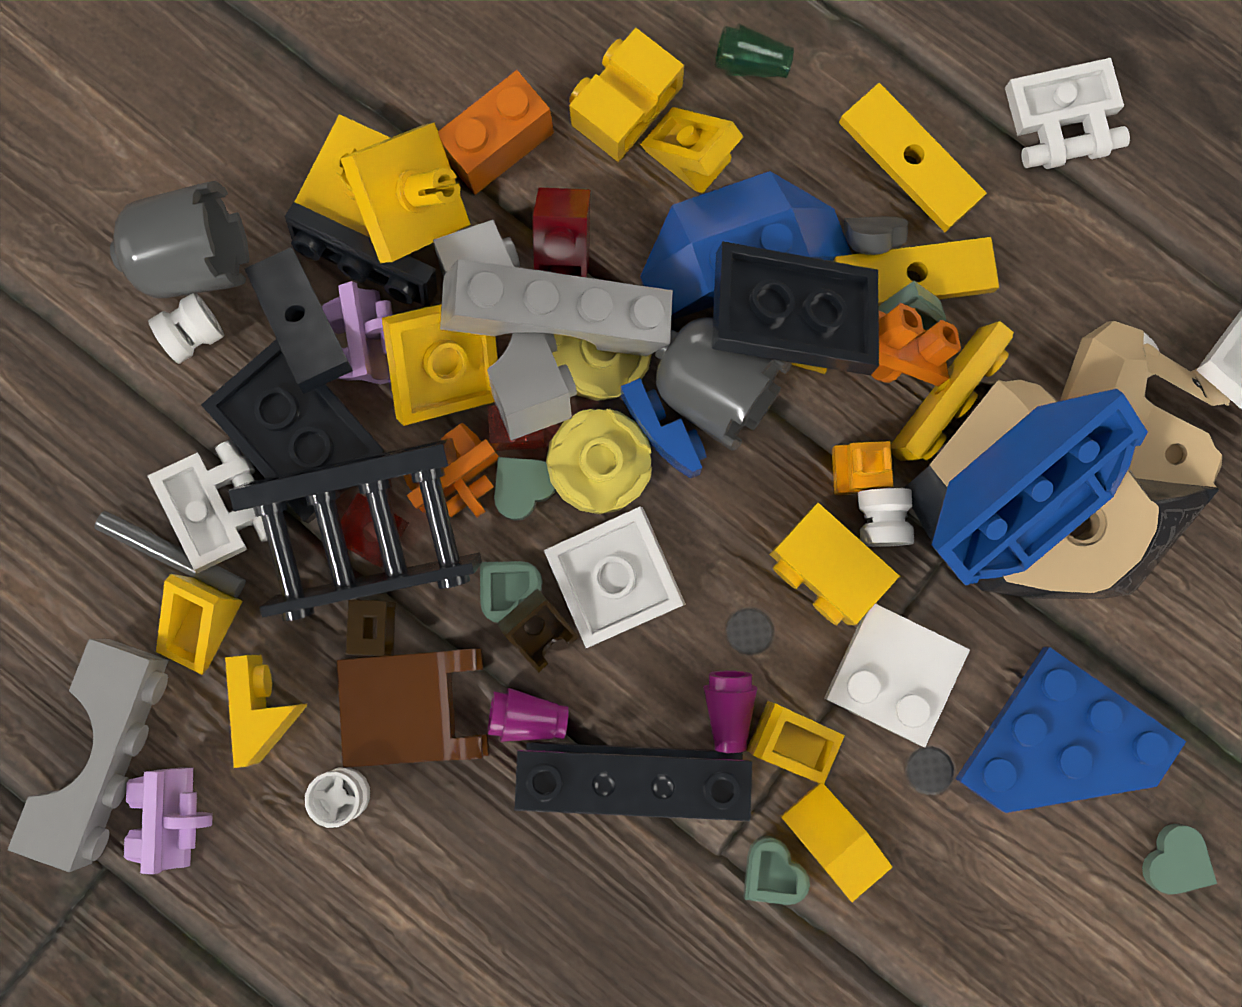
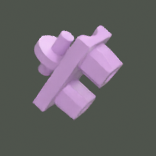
M352 281L338 285L340 296L322 305L334 333L341 334L346 332L348 347L342 349L353 371L338 379L347 381L364 380L380 385L391 382L382 325L383 317L393 315L391 302L388 300L381 301L379 291L360 289L357 287V283Z
M178 767L146 771L142 777L129 779L126 786V802L130 808H142L143 813L142 828L129 830L128 835L125 837L124 858L140 863L141 874H158L164 870L190 866L191 849L195 848L196 828L212 826L213 819L212 813L196 812L197 792H193V768Z

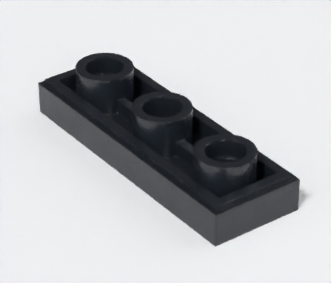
M293 202L286 213L285 220L292 239L291 245L304 257L315 261L322 257L337 264L340 271L347 277L358 282H365L366 279L383 286L392 298L404 304H412L415 301L426 307V305L430 306L438 292L435 268L408 255L394 262L380 263L370 237Z
M292 247L244 268L303 394L353 371Z

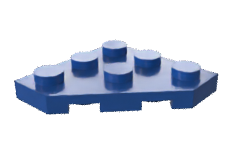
M1043 647L955 779L998 810L1009 813L1157 787L1187 741L1052 648Z

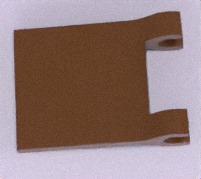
M482 649L337 660L343 768L445 760H472L489 756L488 734L456 737L451 672L484 670Z

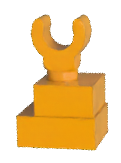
M890 441L850 443L849 445H835L832 448L834 495L858 494V492L864 490L893 487Z

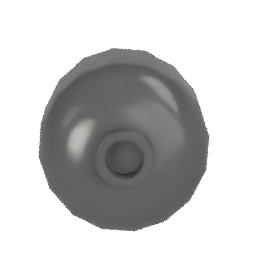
M217 181L185 187L127 204L115 221L113 241L110 244L111 259L117 270L123 272L136 290L153 298H171L240 286L246 282V277L242 273L239 274L240 264L249 263L250 257L247 237L240 214L238 212L228 213L221 199L228 195V192Z
M713 317L698 318L684 326L679 333L671 330L670 344L656 351L655 356L661 360L656 374V386L662 400L669 407L733 451L742 444V439L736 436L741 429L747 426L754 431L768 412L781 390V387L773 383L779 370L784 374L789 372L792 362L712 349Z

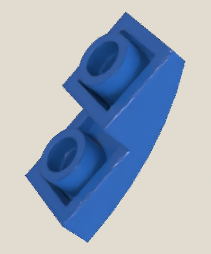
M640 378L620 386L621 398L630 416L637 422L649 439L650 445L668 463L691 479L700 475L702 470L700 460L707 458L697 431L695 429L686 431L682 419L661 427L659 421L665 419L666 414L655 389L646 392Z

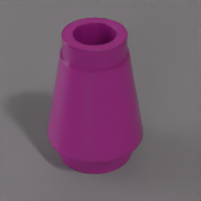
M735 670L709 673V685L703 688L714 739V749L723 753L744 752L747 750V740L758 688L752 685V674L749 672Z
M507 688L506 693L494 691L489 712L488 735L500 736V742L553 738L564 739L568 724V706H561L511 688Z

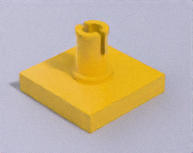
M339 114L294 202L370 237L340 158L387 140L390 137Z
M435 122L421 125L340 158L380 263L394 262L433 243L434 239L452 234L471 225L460 196L459 183L456 184L455 181L457 176L450 167Z
M442 304L383 317L382 325L396 419L405 426L495 402L492 396L487 369L498 360L496 337L440 330Z

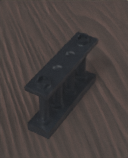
M453 438L246 482L228 490L234 512L253 508L255 517L261 516L281 594L275 595L259 607L262 618L281 614L283 621H292L314 614V607L436 581L440 589L456 587L469 582V575L474 574L482 564L481 554L478 552L459 556L440 477L445 475L443 467L449 466L458 459ZM411 474L413 483L419 482L438 560L412 567L406 566L387 489L392 487L391 478ZM357 485L360 494H366L385 569L383 573L359 578L354 577L335 499L340 498L338 489ZM306 497L307 505L314 506L333 583L303 589L283 513L284 510L288 509L287 500Z
M527 742L526 750L517 751L514 811L751 821L752 760H743V752L723 753L707 749Z

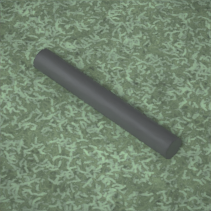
M103 511L95 522L94 527L96 530L233 598H237L245 586V579L217 565L200 573L195 572L183 548L107 511Z

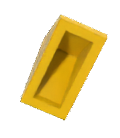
M170 574L164 582L156 652L203 675L209 668L243 601L233 598L193 577Z
M767 701L747 751L761 760L821 784L823 782L824 784L845 735L776 703Z
M823 782L814 786L780 815L851 902L856 900L893 868L867 831Z

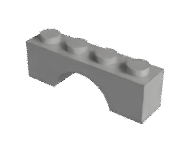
M494 220L433 240L443 278L458 259L520 267L519 258L511 238L501 239ZM512 333L511 341L504 354L487 369L492 396L511 440L572 418L570 397L577 395V390L568 366L566 364L557 366L552 353L557 351V344L553 334Z
M458 259L444 275L440 330L486 336L526 332L559 334L591 342L596 346L597 350L649 356L670 344L673 290Z
M111 639L88 640L69 692L81 702L91 720L93 746L90 758L81 774L67 787L58 791L28 796L8 851L66 872H72L90 865L92 861H96L101 856L109 839V830L105 829L111 811L119 806L126 794L129 778L125 777L128 766L132 756H136L141 751L148 736L149 728L144 724L152 704L158 703L166 689L168 675L164 672L169 661L168 659Z

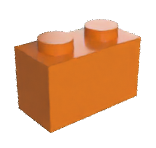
M516 70L440 129L438 133L450 166L473 194L476 195L550 137L554 130L550 108L520 72Z

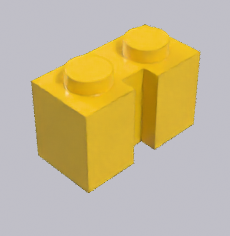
M636 27L624 41L617 39L608 48L602 59V65L606 68L600 76L595 74L592 79L589 77L583 78L574 88L569 98L572 126L617 162L624 157L683 87L684 64Z
M819 503L814 505L769 554L777 561L773 566V570L795 589L804 583L817 595L813 606L836 626L841 621L848 626L856 625L900 577Z

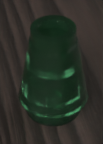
M740 23L737 24L736 28L724 26L717 46L715 68L726 70V76L787 78L793 61L794 48L786 46L784 43Z

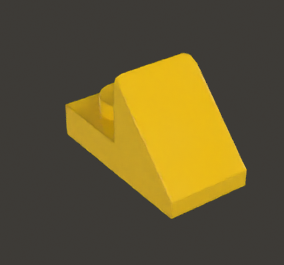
M672 107L640 145L649 155L694 191L703 193L731 161L730 152L740 142L743 135L733 121Z
M262 655L225 657L234 768L260 763L307 707L306 703L266 708V697H270L272 692V677L269 666L263 665Z

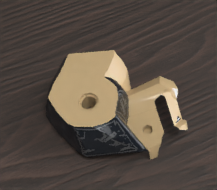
M1109 321L1083 337L1060 401L1118 389L1125 395L1148 433L1142 444L1135 447L1130 467L1111 500L1026 571L999 578L979 579L978 583H974V585L981 591L1032 599H1106L1134 593L1219 491L1214 482L1222 466V454L1215 448L1209 433L1154 406L1144 397L1147 378L1156 374L1211 406L1221 404L1229 406L1230 399L1196 371L1197 369L1189 371L1161 354L1157 345L1143 330L1116 321ZM995 380L984 383L995 385L932 463L908 485L903 487L911 489L912 509L931 541L934 538L949 481L1037 406L1058 402L1043 387L1023 380L1007 382Z

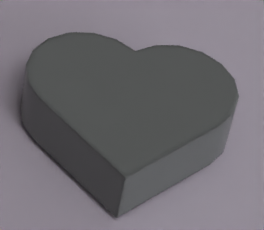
M892 216L844 218V236L851 248L858 253L867 255L883 254L892 247L902 246L907 242L908 221Z

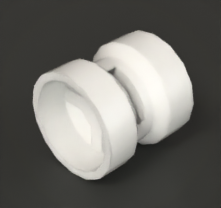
M192 293L181 299L179 308L171 313L162 311L148 320L149 326L161 346L178 364L192 357L194 348L203 343L211 345L224 337L223 330L215 316L197 293Z
M884 488L858 492L859 510L864 513V517L867 520V523L860 528V540L867 547L914 544L913 526L905 522L907 511L912 507L911 489Z
M338 767L317 776L309 784L305 793V808L309 817L317 824L327 828L340 827L360 816L367 808L370 800V786L367 779L358 770L350 767Z

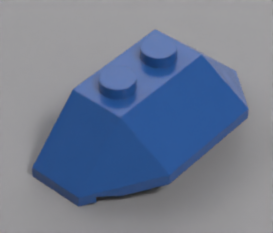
M769 171L673 204L640 275L643 286L673 290L672 321L714 306L716 252L722 241L833 261L837 256L852 254L835 209Z
M1112 389L1037 406L949 481L932 546L965 585L978 583L979 579L999 578L1026 571L1114 497L1130 467L1135 447L1142 444L1148 433L1125 395L1118 389Z

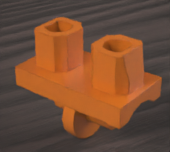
M903 303L898 304L887 314L879 311V367L871 376L880 382L890 383L896 380L902 373L939 387L949 379L946 361L961 349L957 328L953 324L940 320L930 329L925 330L923 329L921 316L915 308Z
M461 423L441 438V440L453 438L458 459L444 468L445 475L440 477L445 498L456 490L458 494L446 502L449 516L453 517L468 506L478 518L486 512L478 498L494 486L486 475H483L469 486L466 483L497 462L499 456L487 439L481 442L473 431L464 423ZM411 474L403 475L408 487L412 491L406 496L416 509L419 508L422 513H425L419 482L413 483Z

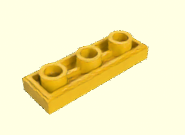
M880 83L841 116L839 124L945 233L987 194ZM904 156L915 158L918 164L908 163Z
M991 237L892 249L877 255L860 253L837 256L833 260V262L877 269L879 306L913 282L908 278L907 271L918 273L921 282L917 283L938 299L994 293L999 288Z
M1001 321L978 328L949 366V379L939 387L934 386L891 443V454L900 461L922 458L928 460L936 454L946 440V435L942 431L953 417L960 418L972 407L978 397V394L973 390L984 375L986 377L992 376L1007 360L1009 353L1005 350V347L1013 338L1014 332Z

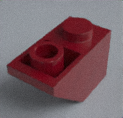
M538 187L533 212L534 270L588 278L591 189Z

